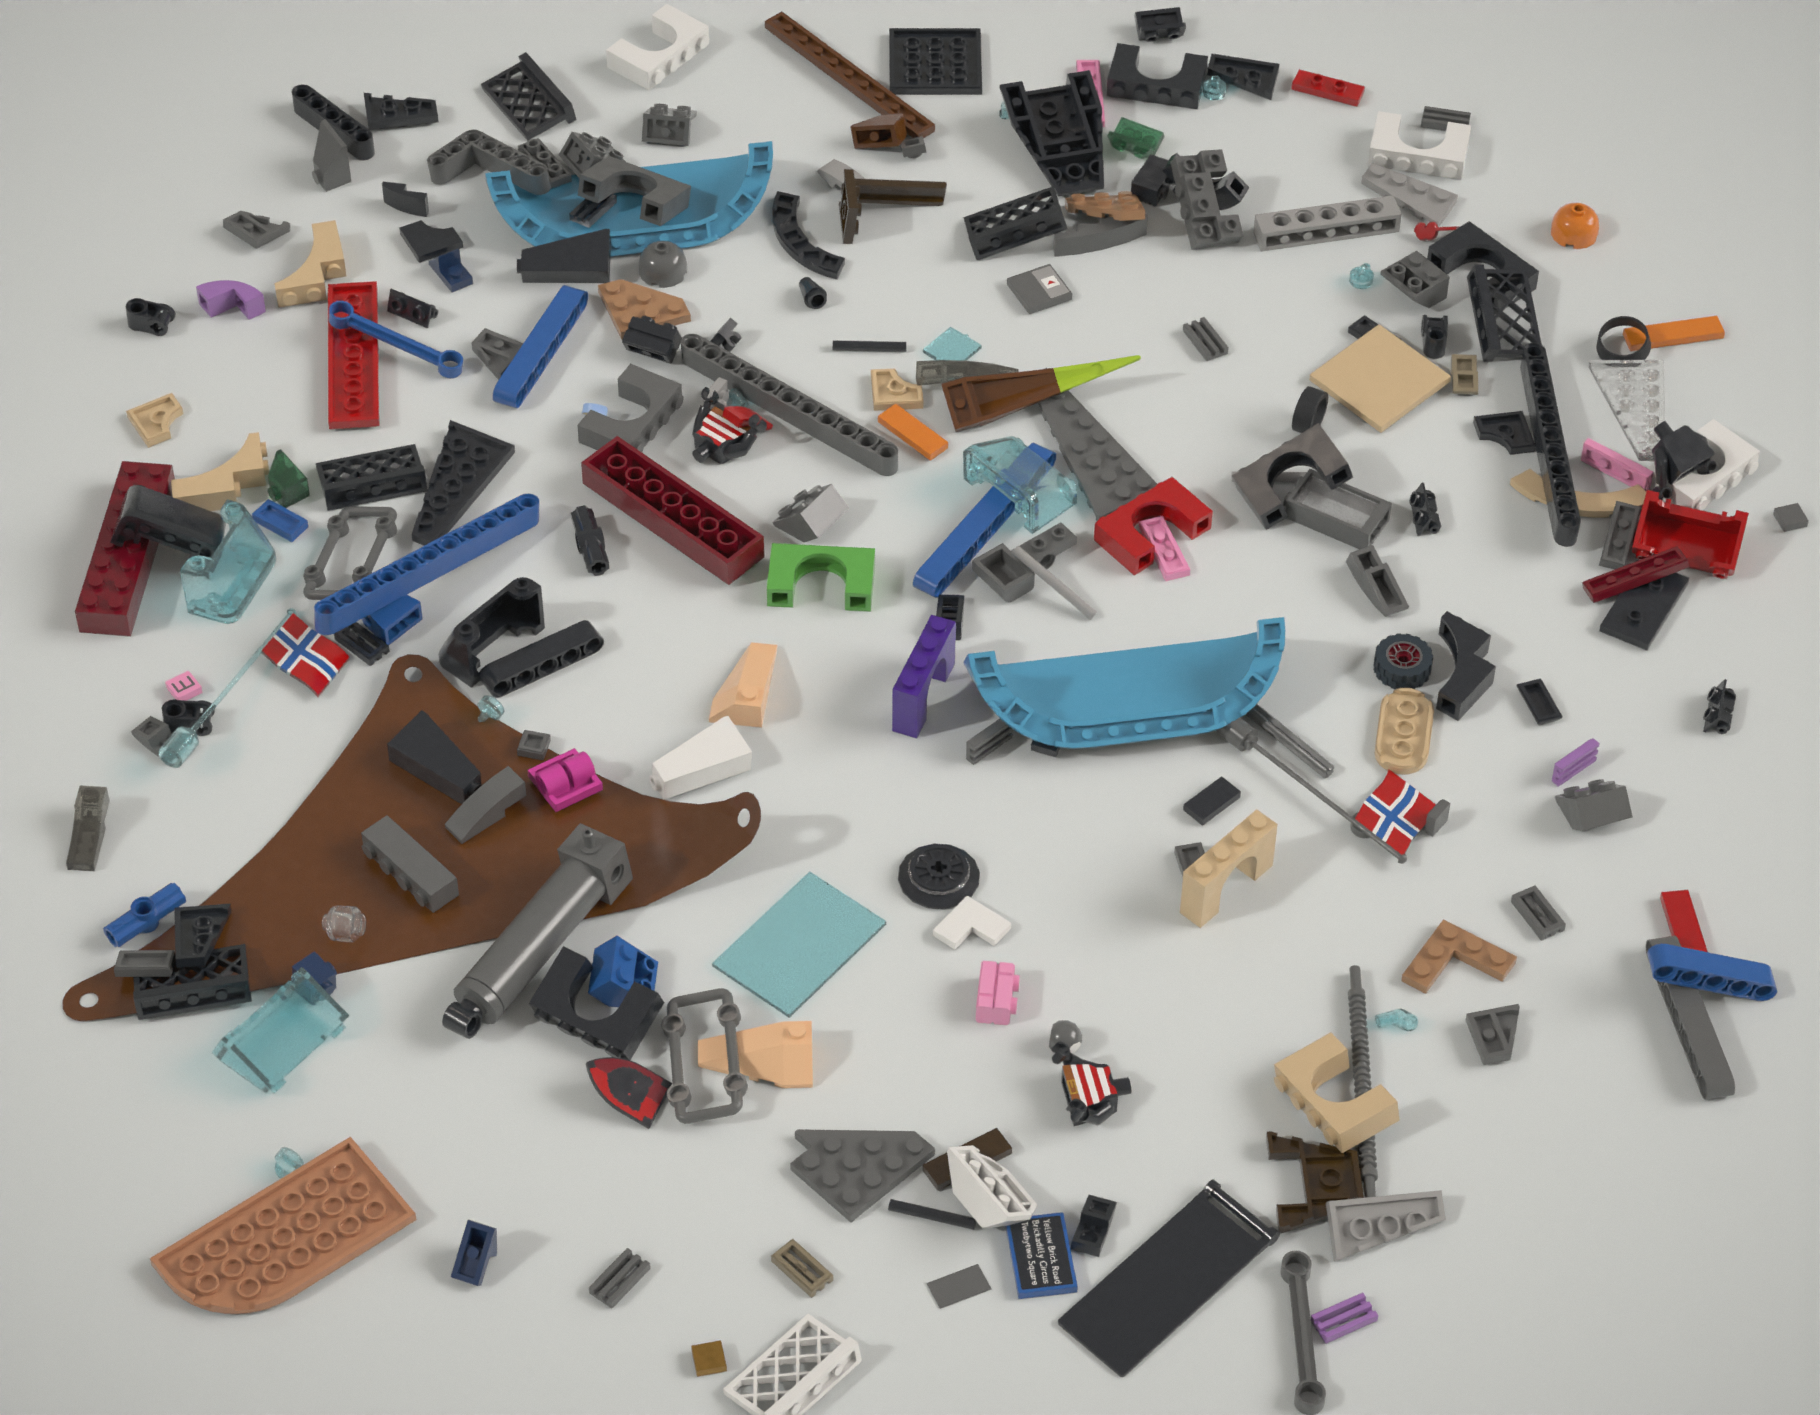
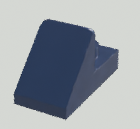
M459 249L428 261L430 267L452 293L473 284V277L461 263Z
M470 1219L467 1220L451 1278L476 1286L482 1285L489 1258L497 1256V1228Z

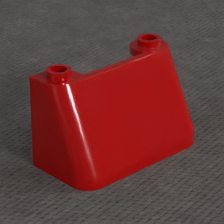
M1646 491L1632 546V552L1636 555L1637 559L1641 560L1678 546L1688 559L1689 568L1712 573L1714 577L1720 579H1727L1728 576L1734 575L1748 520V512L1736 510L1734 516L1727 517L1728 512L1722 511V515L1671 504L1672 499L1666 498V502H1663L1658 498L1659 492Z

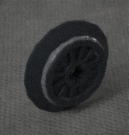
M936 843L918 847L906 855L899 866L898 882L902 892L912 902L932 909L955 907L966 896L971 898L979 886L980 871L976 861L965 850L950 844Z

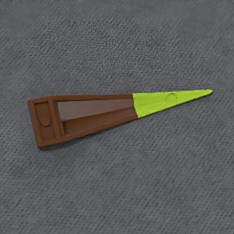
M1134 355L1032 371L963 377L943 383L941 386L955 432H960L976 426H984L1137 362L1141 359V356Z

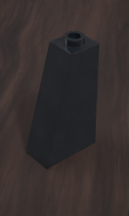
M602 229L522 249L521 259H517V274H521L523 283L610 282L611 263L610 229Z
M422 710L387 744L390 762L460 804H463L482 786L481 772L429 715Z

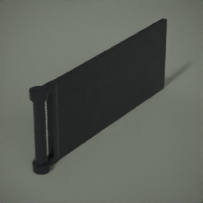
M1212 1179L1192 1201L1060 1317L1058 1325L1117 1375L1125 1377L1268 1246H1272L1278 1240L1280 1232L1274 1227H1268L1223 1191L1221 1184ZM1215 1198L1261 1235L1262 1238L1256 1240L1210 1203L1208 1199Z

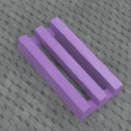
M1592 738L1556 762L1552 782L1559 787L1597 760L1595 755L1598 754L1597 748L1600 743Z
M1363 1292L1311 1315L1312 1324L1326 1344L1378 1320L1377 1312L1372 1310L1370 1302H1366V1296ZM1362 1313L1366 1314L1360 1318H1357L1351 1322H1348L1342 1326H1339L1333 1330L1326 1332V1329L1331 1328L1337 1324L1341 1325L1349 1321V1319Z

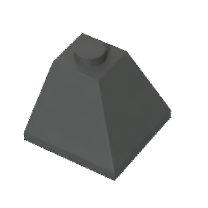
M324 119L320 123L313 157L314 171H312V176L317 185L320 184L327 192L350 183L351 174L347 146L326 119Z

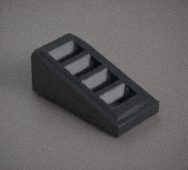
M940 594L938 595L936 616L955 621L956 640H961L965 596Z

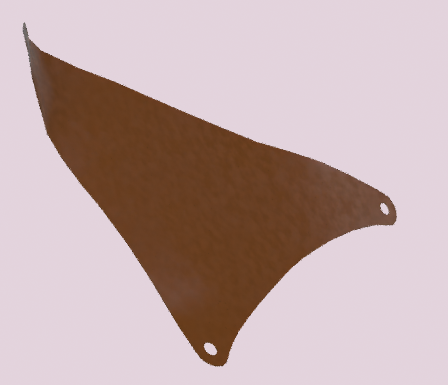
M407 654L394 661L386 683L371 712L333 766L287 823L259 853L199 906L231 903V914L214 949L245 944L250 989L255 991L294 983L292 966L314 951L324 962H330L337 974L498 938L561 865L557 849L580 823L625 843L633 876L631 882L611 905L599 900L583 919L646 906L709 876L751 844L760 826L761 808L755 795L750 792H742L724 801L704 804L673 802L640 794L596 774L602 782L603 790L555 812L528 777V770L559 756V754L548 749L544 760L518 756L517 748L522 738V733L501 722L470 701L445 678L428 658L421 655ZM410 667L420 669L422 678L416 682L408 681L404 675L406 669ZM421 710L429 715L481 772L482 785L508 766L525 782L526 796L506 808L505 817L463 844L445 828V823L462 804L389 761L387 744ZM742 809H747L750 814L749 823L745 827L740 826L738 823V816ZM386 815L457 878L459 895L434 913L426 906L419 905L410 891L403 890L391 874H385L379 863L373 858L369 859L362 850L361 832ZM175 925L139 950H175ZM355 928L358 929V934L352 938L355 934ZM240 955L230 956L226 960L233 963ZM208 960L206 965L202 967H206L211 961ZM114 965L72 986L64 996L63 1010L68 1017L77 1021H91L135 1014L137 1012L133 997L134 978L115 977ZM175 965L173 971L177 972L180 968H177ZM219 965L213 972L220 974L226 968ZM190 970L185 977L192 979L198 973ZM159 977L156 981L163 984L169 977ZM87 993H94L98 996V1002L92 1007H83L80 1005V998Z

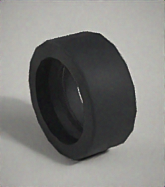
M1307 386L1304 389L1294 410L1292 430L1303 433L1306 429L1318 423L1321 425L1328 405L1329 397L1327 392L1311 386Z

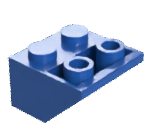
M615 936L594 948L593 969L588 989L589 995L608 1007H619L634 981L655 991L658 961L619 936Z

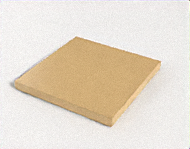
M1380 324L1310 374V381L1327 392L1331 397L1380 433L1447 385L1451 379L1448 373Z

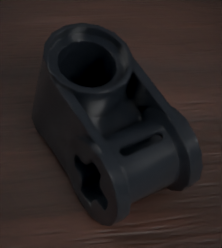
M141 298L131 299L125 306L127 323L130 329L151 333L156 336H164L168 331L169 322L173 321L176 316L174 309L169 305L146 301Z
M1422 315L1421 336L1423 338V352L1429 358L1438 359L1445 355L1448 335L1447 315H1443L1442 318Z
M173 699L166 701L162 705L163 722L168 724L171 733L175 735L206 736L212 732L211 717L215 713V707L212 703L204 700L184 701Z

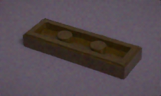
M998 1128L961 1145H973L980 1150V1154L990 1157L996 1162L1012 1154L1011 1145ZM947 1153L923 1164V1172L937 1191L952 1184Z

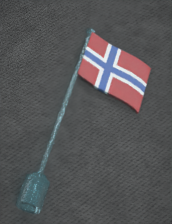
M288 609L285 618L191 729L178 727L159 749V757L166 765L172 768H179L199 745V739L195 733L196 730L261 653L278 669L307 686L318 698L349 661L348 654L336 643L305 624L296 616L297 612L295 609Z

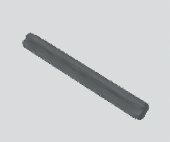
M1256 704L1246 713L1250 719L1323 778L1332 775L1334 765L1261 706Z

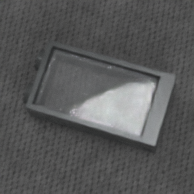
M1309 469L1304 477H1299L1293 492L1287 493L1283 506H1285L1287 519L1360 550L1371 546L1390 520L1392 503L1346 483L1331 490L1317 471Z

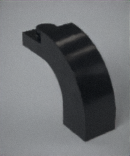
M1178 153L1170 157L1162 170L1174 184L1175 180L1170 162L1175 156H1180ZM1234 171L1222 178L1212 179L1219 210H1226L1239 204L1250 188Z

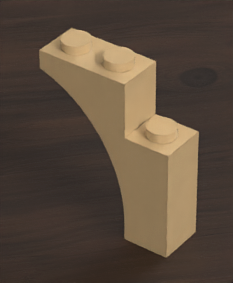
M336 220L312 224L314 240L307 260L296 272L274 283L278 308L327 300L324 280L346 277L345 261Z
M259 432L249 433L242 448L226 463L200 475L171 480L173 498L209 511L238 508L237 497H241V489L266 486L265 475H270L268 460H263V457H268L266 442H260Z

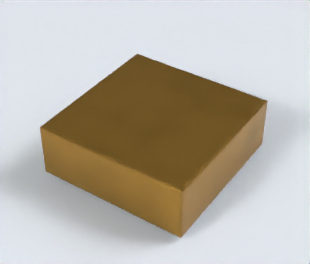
M721 1340L691 1346L697 1377L727 1371Z

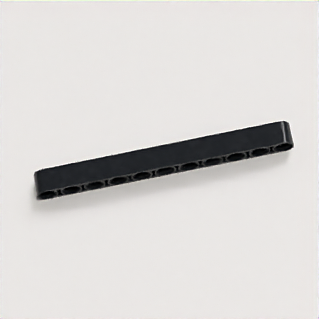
M1532 342L1524 346L1520 370L1553 537L1558 545L1570 547L1577 542L1581 519L1546 349L1543 345Z

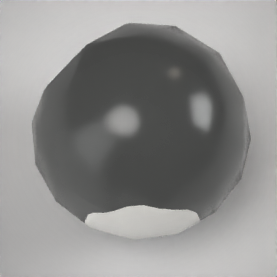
M1069 1020L1057 1021L1051 1029L1049 1048L1051 1049L1057 1042L1061 1041L1069 1046L1071 1053H1075L1082 1043L1080 1029Z

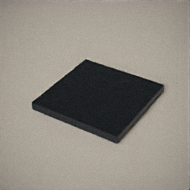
M889 28L890 91L895 95H982L981 28Z

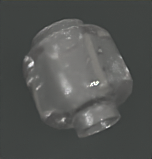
M334 905L329 909L328 914L323 916L322 927L332 941L355 942L365 932L366 917L356 906Z

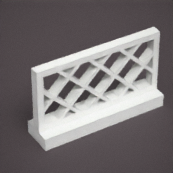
M807 1314L723 1389L724 1395L752 1415H803L862 1362L858 1342L850 1336L844 1339L823 1323ZM809 1326L817 1331L816 1337L800 1338V1334ZM835 1343L838 1345L834 1351L822 1353V1344ZM817 1345V1353L800 1355V1346ZM796 1347V1355L779 1357V1352L784 1348ZM817 1362V1366L811 1371L801 1372V1363ZM796 1364V1372L779 1374V1365ZM775 1366V1374L758 1376V1371L761 1368ZM796 1381V1385L790 1390L779 1391V1382ZM775 1383L774 1392L758 1393V1384ZM753 1385V1394L740 1395L736 1391L741 1386ZM775 1400V1404L766 1412L758 1408V1401Z

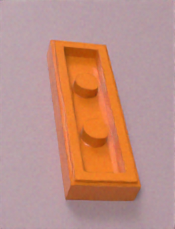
M894 404L878 415V423L930 461L948 449V441L897 404Z

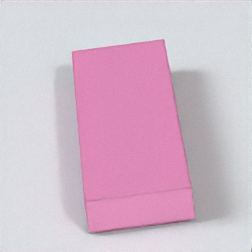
M1590 438L1584 442L1581 455L1582 462L1630 487L1639 484L1645 491L1650 490L1653 471Z
M1160 516L1139 521V530L1142 535L1155 546L1154 559L1165 581L1190 576V568L1164 517Z

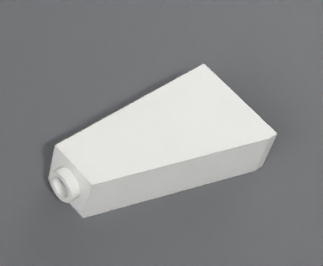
M725 716L652 763L650 784L653 790L658 791L663 800L751 770L752 751L729 716Z

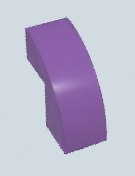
M219 280L196 286L199 305L211 318L236 306L248 320L266 312L263 294L255 287L246 283Z

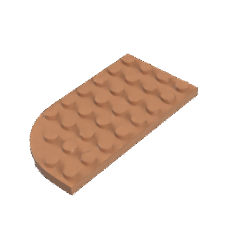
M349 1137L150 1258L153 1268L172 1291L194 1306L224 1314L257 1312L287 1301L417 1220L416 1213L356 1142Z

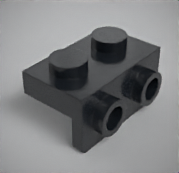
M1180 7L1135 12L1134 15L1139 41L1153 42L1159 38L1177 39L1184 35L1186 23L1182 20Z

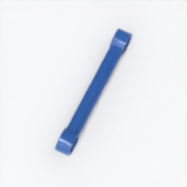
M336 301L330 305L329 323L334 328L346 329L352 327L438 366V372L445 378L451 379L461 375L463 357L459 352L455 350L439 352L355 314L353 306L346 301ZM344 312L349 316L339 318L334 316V314ZM447 361H453L458 365L455 367H447L443 363Z

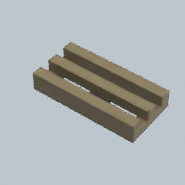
M794 1239L771 1255V1262L811 1298L816 1295L818 1289L821 1291L825 1288L826 1283L830 1284L833 1281V1274ZM792 1250L821 1277L818 1279L801 1261H798L788 1251Z

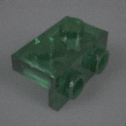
M1121 117L1115 131H1109L1107 135L1114 149L1132 152L1135 157L1140 159L1148 158L1150 154L1155 155L1165 137L1164 133L1124 117Z

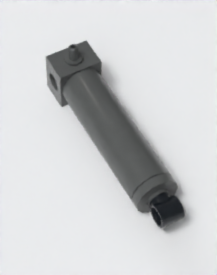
M581 823L574 829L557 849L561 865L454 988V996L457 1002L451 1003L445 1010L442 1019V1025L445 1028L470 1039L477 1034L482 1022L494 1024L599 900L609 905L615 901L633 879L625 843Z

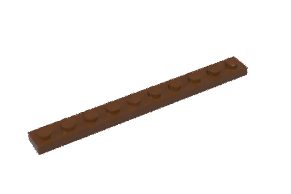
M781 11L765 21V29L881 115L903 114L906 132L912 138L920 136L925 138L935 132V124L784 12Z

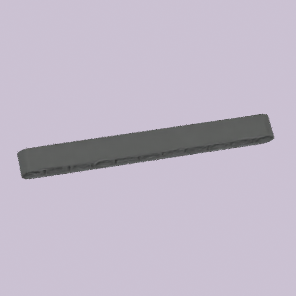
M687 334L682 337L681 357L682 362L686 366L713 381H716L719 377L727 380L728 389L880 475L892 476L898 471V448L895 444L700 335Z

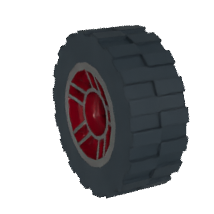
M1397 633L1396 635L1387 636L1386 639L1380 641L1375 651L1373 670L1376 673L1377 679L1392 689H1415L1416 687L1423 686L1429 680V675L1431 676L1433 664L1431 647L1427 645V642L1422 641L1420 637L1412 636L1411 634Z

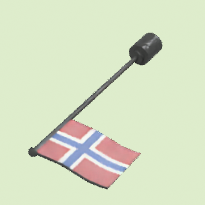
M1241 717L1232 721L1227 726L1216 730L1220 736L1240 751L1255 748L1395 856L1400 864H1404L1407 861L1405 853L1413 839L1425 828L1427 814L1436 805L1388 769L1383 782L1364 801L1354 819L1258 745V731Z

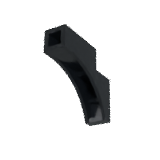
M1446 611L1441 617L1438 635L1445 641L1452 653L1455 670L1447 683L1438 692L1436 709L1459 721L1493 684L1496 666L1483 659L1488 653L1491 635Z

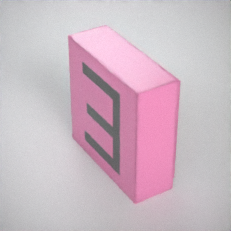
M189 670L165 682L166 688L176 700L187 701L203 693L202 687Z

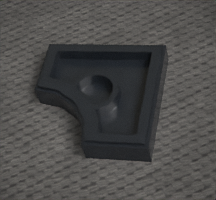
M422 220L399 227L400 235L419 263L463 248V241L453 227L445 229L433 228L426 225Z
M1523 411L1474 416L1473 424L1479 440H1490L1499 443L1507 449L1510 455L1535 452V443Z

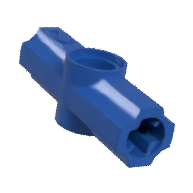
M169 883L150 897L144 896L135 899L130 906L131 910L103 928L104 934L115 948L120 947L140 933L155 931L159 926V920L174 911V908L186 903V897L176 883Z

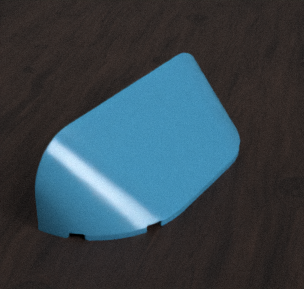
M772 141L748 144V154L641 167L691 186L688 208L662 226L640 219L644 196L631 192L614 193L617 196V203L590 228L571 221L569 213L585 199L578 196L580 178L576 174L571 175L572 182L552 188L543 195H534L513 184L510 170L485 173V181L492 200L505 222L522 239L533 246L602 229H610L611 257L642 253L647 245L657 241H670L681 249L691 248L714 242L739 227L752 214L761 201L770 178L773 163Z
M1285 618L1258 620L1256 622L1257 632L1223 639L1009 664H997L995 651L970 653L966 656L963 663L980 694L994 713L1012 729L1034 741L1059 748L1079 749L1193 736L1212 732L1227 726L1232 721L1244 716L1265 695L1279 670L1282 652L1284 651Z

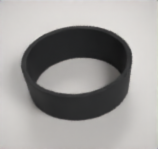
M1619 316L1608 320L1601 327L1596 349L1600 359L1607 365L1614 368L1627 369L1641 364L1648 357L1651 350V341L1646 326L1640 320L1630 316ZM1632 326L1642 331L1646 336V340L1638 351L1628 355H1618L1608 351L1603 346L1601 337L1614 327Z

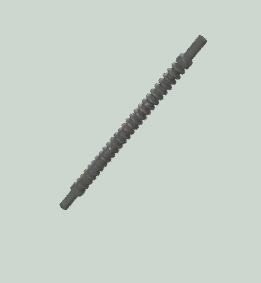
M1353 965L1349 968L1351 989L1348 991V1004L1350 1007L1349 1018L1351 1020L1350 1032L1352 1033L1351 1050L1353 1053L1352 1064L1354 1066V1092L1356 1093L1355 1098L1371 1090L1370 1086L1372 1083L1370 1080V1061L1368 1060L1370 1055L1368 1054V1028L1366 1027L1367 1015L1365 1014L1366 996L1361 984V969L1359 966ZM1375 1135L1358 1144V1154L1360 1155L1359 1168L1361 1181L1364 1184V1198L1376 1197L1375 1181L1378 1179V1171L1376 1169L1377 1163L1375 1162L1377 1159L1375 1155L1376 1149L1374 1148L1376 1146L1374 1141Z

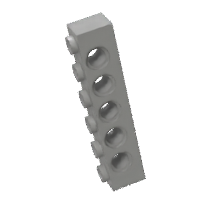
M1394 195L1256 214L1253 233L1262 252L1396 233L1400 230L1402 214Z

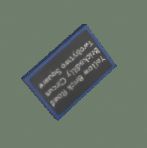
M1063 1212L1033 1215L1030 1220L1005 1226L1018 1299L1077 1293V1280Z

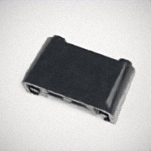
M134 485L129 487L124 496L110 543L123 547L124 542L134 539L133 543L139 544L141 537L190 554L188 563L193 564L195 562L197 564V575L209 579L221 554L226 520L216 512L203 509L142 485Z
M527 577L516 578L461 621L453 629L439 651L441 667L472 688L480 681L478 677L479 672L477 671L480 667V659L476 656L508 630L516 636H519L522 630H532L534 635L539 634L545 629L541 585Z

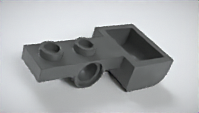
M1060 522L1021 544L1020 547L1044 568L1049 569L1057 555L1077 544V536ZM1002 543L973 559L972 570L1005 602H1012L1034 588L1035 573L1012 554L1013 550H1009Z

